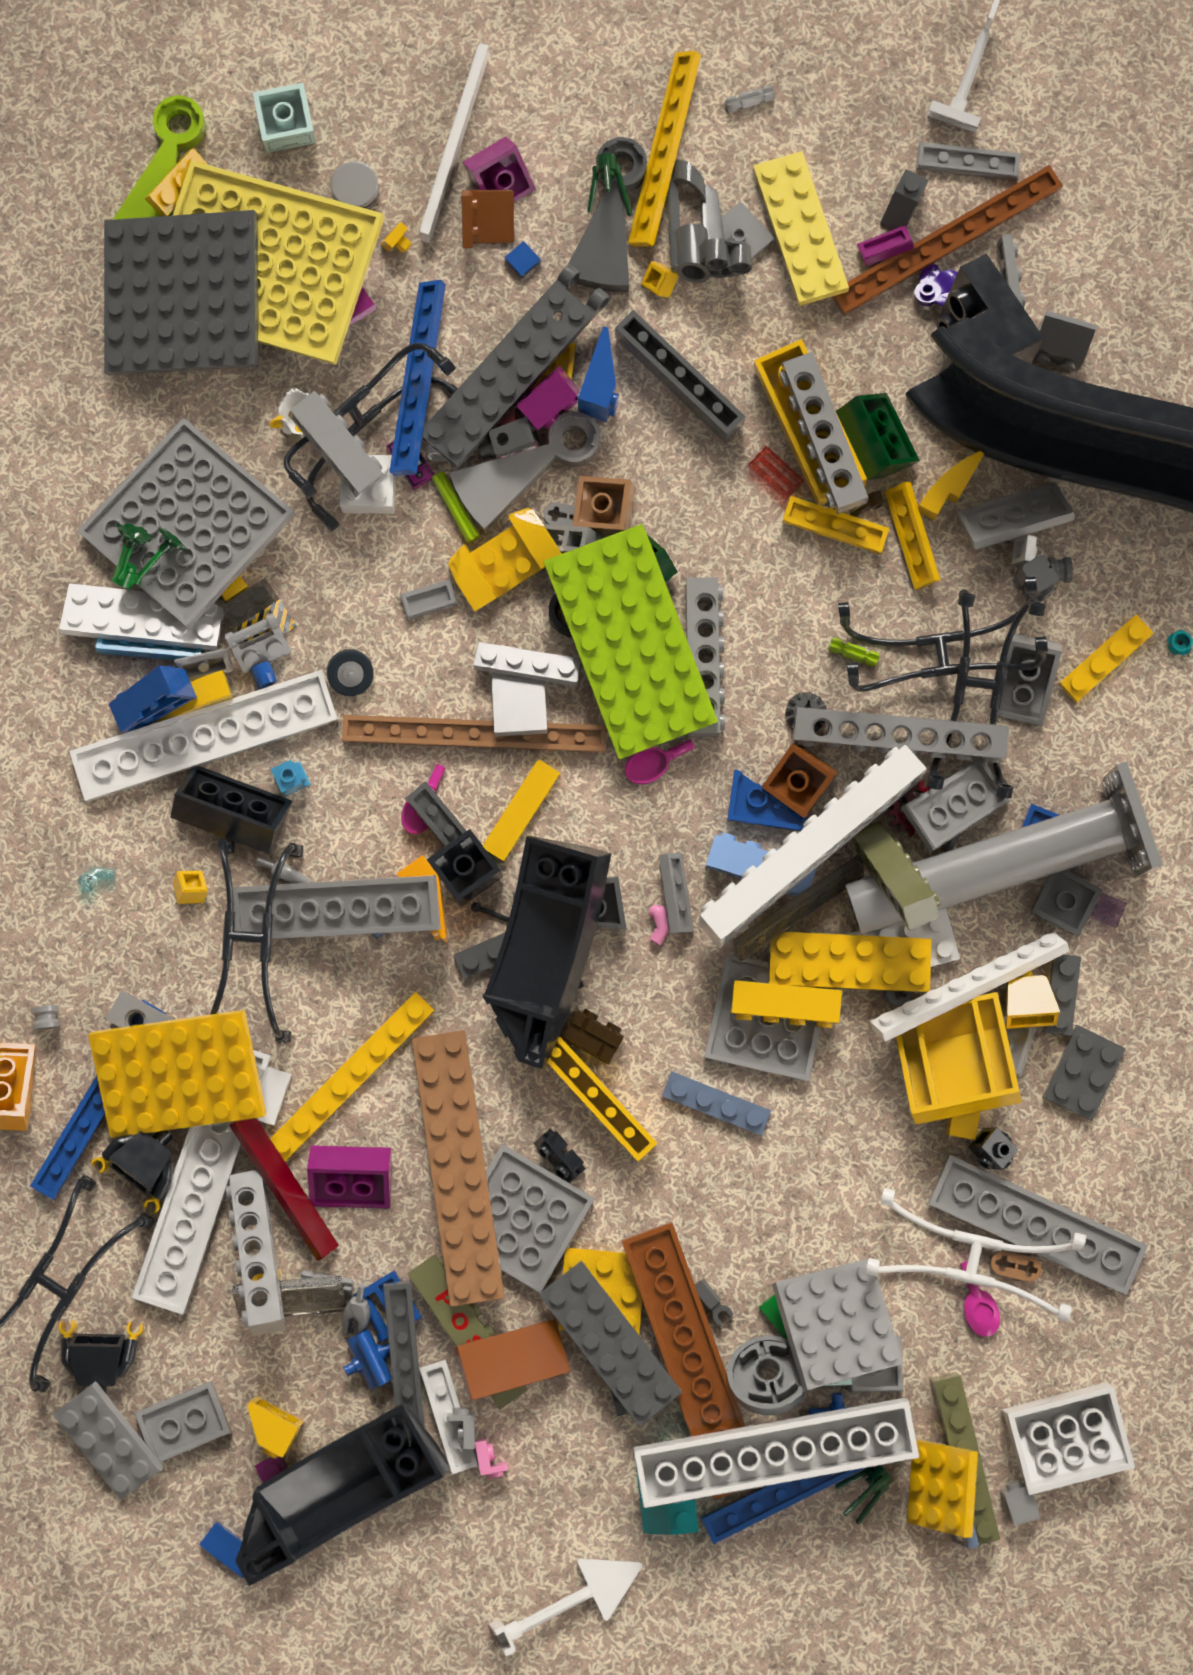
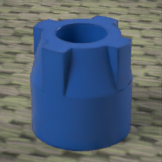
M270 662L260 663L250 669L259 690L270 687L277 682Z

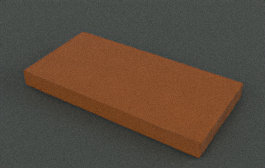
M555 1319L459 1345L454 1348L469 1401L571 1372Z

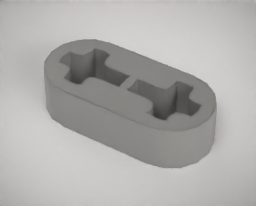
M562 503L549 504L544 510L546 524L572 526L573 520L570 517L574 518L575 506ZM554 509H557L560 515L567 516V518L559 517L557 521H552V516L548 514L553 513Z

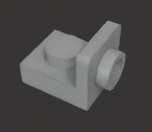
M452 1408V1413H447V1421H463V1425H458V1442H463L464 1449H475V1412H469V1408Z

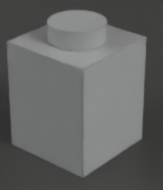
M1021 1480L1011 1481L1006 1484L1005 1489L1000 1490L1009 1520L1014 1526L1041 1518L1034 1495H1028L1025 1483H1022Z

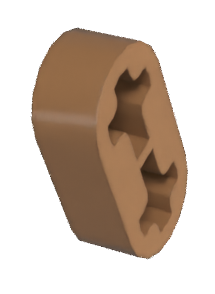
M994 1252L989 1260L991 1270L1001 1276L1034 1281L1040 1277L1042 1272L1041 1264L1037 1259L1012 1252ZM1002 1255H1005V1260L1012 1262L1013 1268L1003 1267V1270L1000 1271L999 1265H996L995 1261L996 1259H1001ZM1031 1261V1266L1035 1268V1273H1030L1029 1277H1026L1025 1271L1017 1269L1018 1264L1027 1265Z

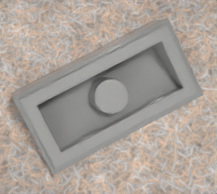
M226 648L174 660L176 668L185 669L190 681L221 670L224 673L233 672L232 661Z

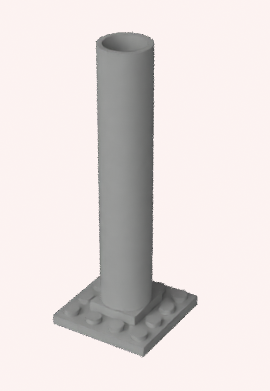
M1128 762L1117 764L1104 776L1105 781L1102 782V788L1105 796L1111 797L1106 801L913 862V866L917 865L922 879H927L931 892L936 891L941 906L937 907V909L942 910L1119 852H1130L1131 856L1127 857L1128 864L1132 872L1136 871L1137 876L1148 874L1162 866L1163 864ZM872 876L845 884L850 906L861 935L903 922Z

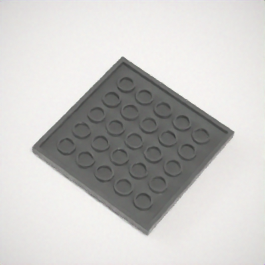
M255 210L104 220V373L106 375L258 367V213Z

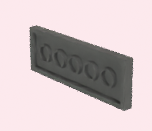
M582 1260L539 1294L639 1427L682 1393Z

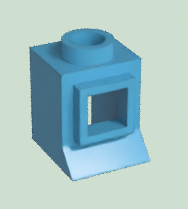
M289 760L271 769L280 791L285 797L311 785L301 762L293 763L292 760Z

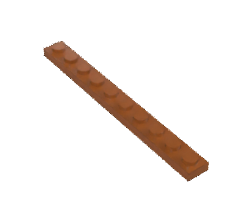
M1048 165L915 242L914 249L890 257L847 282L849 291L832 296V298L845 316L1060 191L1063 185L1052 167Z

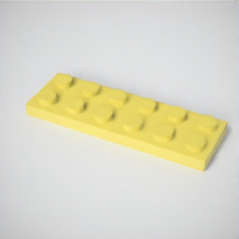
M800 151L753 165V171L798 305L802 306L848 292L849 286L803 152Z

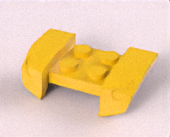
M525 508L508 514V518L513 524L511 527L471 553L464 543L450 557L448 565L452 575L475 612L545 568L544 560L562 554L532 509Z

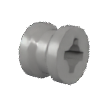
M58 1005L31 1008V1013L35 1016L33 1030L61 1027L56 1015L59 1011Z

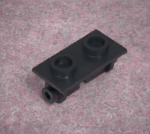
M550 1128L534 1142L539 1155L546 1160L548 1159L555 1167L556 1174L568 1183L586 1169L583 1166L584 1161L573 1149L566 1154L562 1152L568 1144L557 1131L554 1132Z

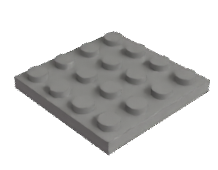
M727 953L704 1058L809 1081L820 1027H816V1022L806 1021L805 1026L790 1025L789 1019H779V1023L763 1022V1017L752 1016V1021L737 1020L736 1014H730L733 981L769 984V963Z
M502 1144L486 1170L500 1267L502 1271L541 1293L595 1198Z
M869 1258L772 1284L803 1391L904 1364L878 1278L866 1275Z

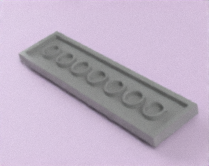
M436 875L277 884L271 913L273 914L272 939L441 929ZM270 885L233 887L235 931L261 932L263 913H265Z
M948 1155L927 1203L1019 1246L1072 1243L1075 1233L1086 1235L1083 1251L1073 1249L1062 1252L1035 1254L1124 1295L1128 1294L1148 1245L952 1155Z

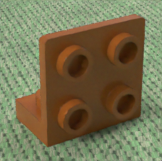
M462 190L463 248H473V243H513L514 191Z

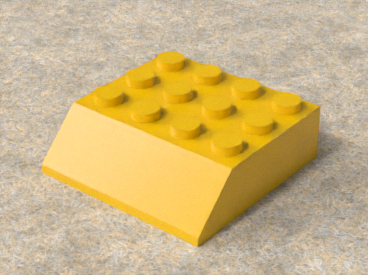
M997 992L973 998L896 1036L911 1114L915 1125L1022 1103Z

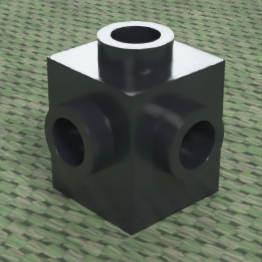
M997 1127L982 1128L976 1136V1140H973L968 1146L971 1152L978 1158V1163L988 1170L1005 1169L1012 1163L1013 1155L1018 1150L1012 1143L1011 1137L1005 1132L1000 1131Z

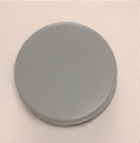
M353 161L341 165L336 169L331 178V191L336 201L370 210L379 198L380 189L377 176L371 167L362 162Z

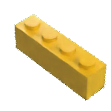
M734 980L730 1014H736L737 1020L752 1021V1016L763 1017V1022L779 1023V1019H789L790 1025L805 1026L806 1021L816 1022V1027L832 1028L833 1024L840 1022L842 990Z

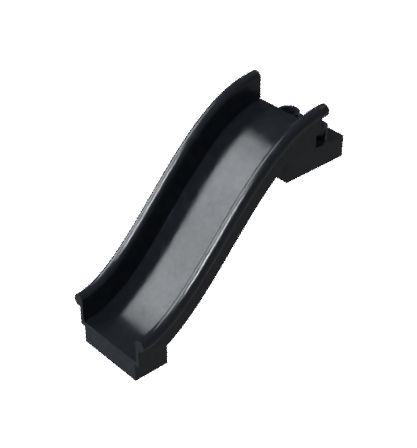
M986 253L961 266L937 319V329L930 335L947 358L938 375L914 386L905 394L916 410L929 423L949 438L972 451H981L984 453L983 456L1046 477L1132 496L1193 513V408L1090 384L1031 364L1044 337Z

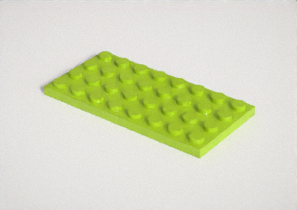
M643 524L543 561L618 760L718 723Z

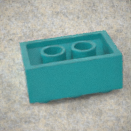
M637 1470L643 1534L677 1535L699 1532L695 1499L644 1508Z

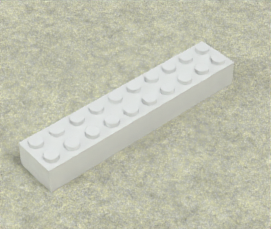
M906 745L900 749L895 747L889 751L880 766L874 764L864 773L865 777L861 782L858 783L856 780L845 788V793L839 800L835 797L823 807L825 810L819 817L815 814L803 824L804 827L801 832L797 834L794 831L783 840L784 844L778 851L775 848L770 850L762 858L763 862L757 868L754 865L742 874L743 878L737 885L732 882L721 892L722 896L719 900L714 902L712 899L700 909L698 925L719 949L921 781L927 768Z
M905 1398L634 1447L644 1508L919 1458L909 1401Z

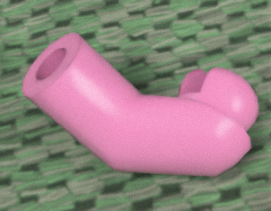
M653 905L649 909V916L654 919L656 928L649 940L661 946L670 930L667 923L668 914L664 906Z

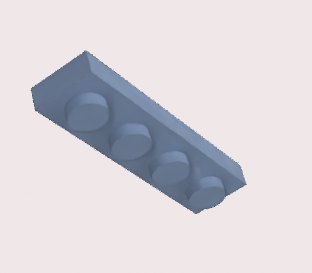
M672 1071L662 1094L664 1098L761 1136L771 1113L769 1109Z

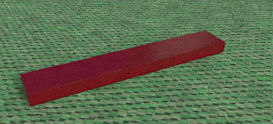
M257 1118L232 1122L229 1127L317 1261L323 1259L337 1248L339 1244Z

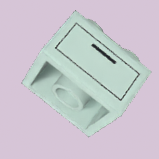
M303 83L253 92L261 137L266 153L316 143Z

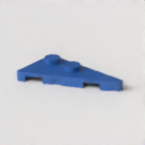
M734 770L727 821L801 832L804 827L803 824L809 818H803L763 789L760 784L750 780L741 771Z

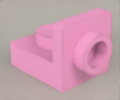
M486 1437L475 1439L480 1474H487L488 1479L503 1476V1471L508 1470L507 1461L491 1464L490 1461L495 1460L493 1444H487Z

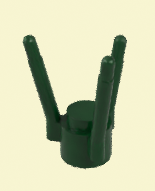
M599 154L596 156V166L592 167L593 176L587 211L589 213L592 212L598 176L601 180H605L606 192L609 193L611 191V179H614L616 175L627 214L632 216L631 205L621 175V165L616 163V156L614 154Z
M877 1465L875 1468L873 1466L867 1467L835 1486L836 1489H840L868 1476L865 1482L869 1487L843 1512L844 1516H848L874 1491L876 1494L856 1520L858 1525L861 1524L881 1496L890 1488L888 1485L894 1481L881 1465Z

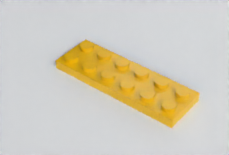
M770 932L769 984L922 993L930 991L931 939Z

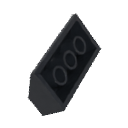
M197 766L192 767L176 791L170 818L257 851L270 854L279 838L292 805V800Z

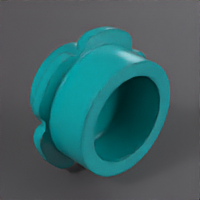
M1177 630L1174 634L1169 635L1167 639L1168 648L1174 655H1186L1193 646V639L1186 631Z

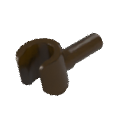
M881 491L869 493V503L851 512L850 515L857 517L867 510L882 507L883 497Z

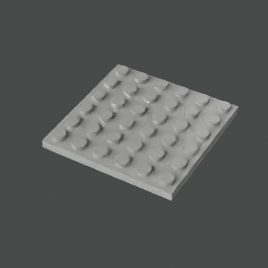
M183 417L77 532L117 567L124 542H122V534L118 532L119 527H116L115 523L122 525L130 523L136 527L139 526L146 529L148 534L152 536L151 541L146 542L144 545L137 544L136 548L132 550L128 561L138 568L137 573L160 549L159 546L165 540L158 530L160 527L166 528L180 539L186 550L183 551L172 547L143 576L138 586L187 629H190L289 523L296 513Z

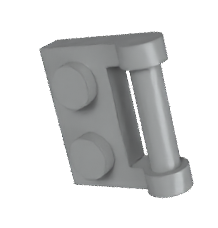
M273 613L266 615V619L236 633L231 631L225 634V638L244 674L260 663L271 662L292 652ZM269 628L272 629V630L269 631V632H266V633H264V634H262V635H260V636H258V637H256V638H253V639H251V640H249V641H247V642H245V643H243V644L238 645V643L241 642V641H243V640H246V639H248V638H250V637H252V636H254V635H256V634H259V633H261V632H263V631H265V630H267V629H269Z

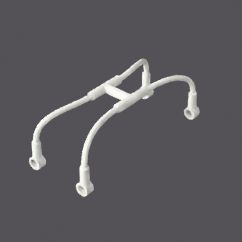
M884 1188L882 1205L891 1207L900 1215L930 1231L953 1238L954 1241L971 1244L966 1271L949 1267L945 1269L922 1265L879 1266V1260L869 1258L866 1275L877 1277V1273L925 1272L945 1275L946 1278L992 1289L996 1287L1042 1307L1058 1316L1057 1320L1069 1323L1072 1306L1060 1304V1308L1057 1309L1026 1291L996 1281L995 1278L977 1274L982 1247L996 1251L1006 1250L1021 1253H1052L1073 1249L1083 1251L1086 1235L1075 1233L1072 1243L1062 1245L1019 1246L957 1230L954 1232L933 1225L903 1209L894 1202L895 1191Z

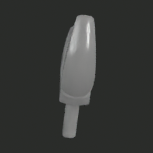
M259 857L256 863L271 869V874H274L278 861L274 864ZM284 864L279 878L291 883L311 882L306 876Z
M362 1283L358 1285L357 1296L349 1301L342 1313V1326L345 1335L350 1332L353 1319L358 1321V1333L363 1332L370 1321V1306L368 1301L363 1299L365 1285Z

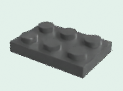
M1076 1025L1042 1097L1092 1121L1126 1048Z

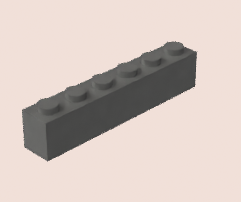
M634 310L615 327V338L725 443L744 425L746 416Z

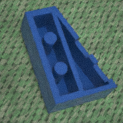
M159 665L129 689L119 693L109 703V707L120 732L127 733L148 726L197 698L185 669Z

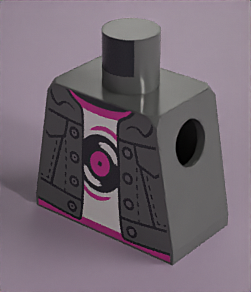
M523 417L490 430L491 440L481 443L478 448L482 459L495 455L499 459L538 448L541 444L535 426L527 417Z

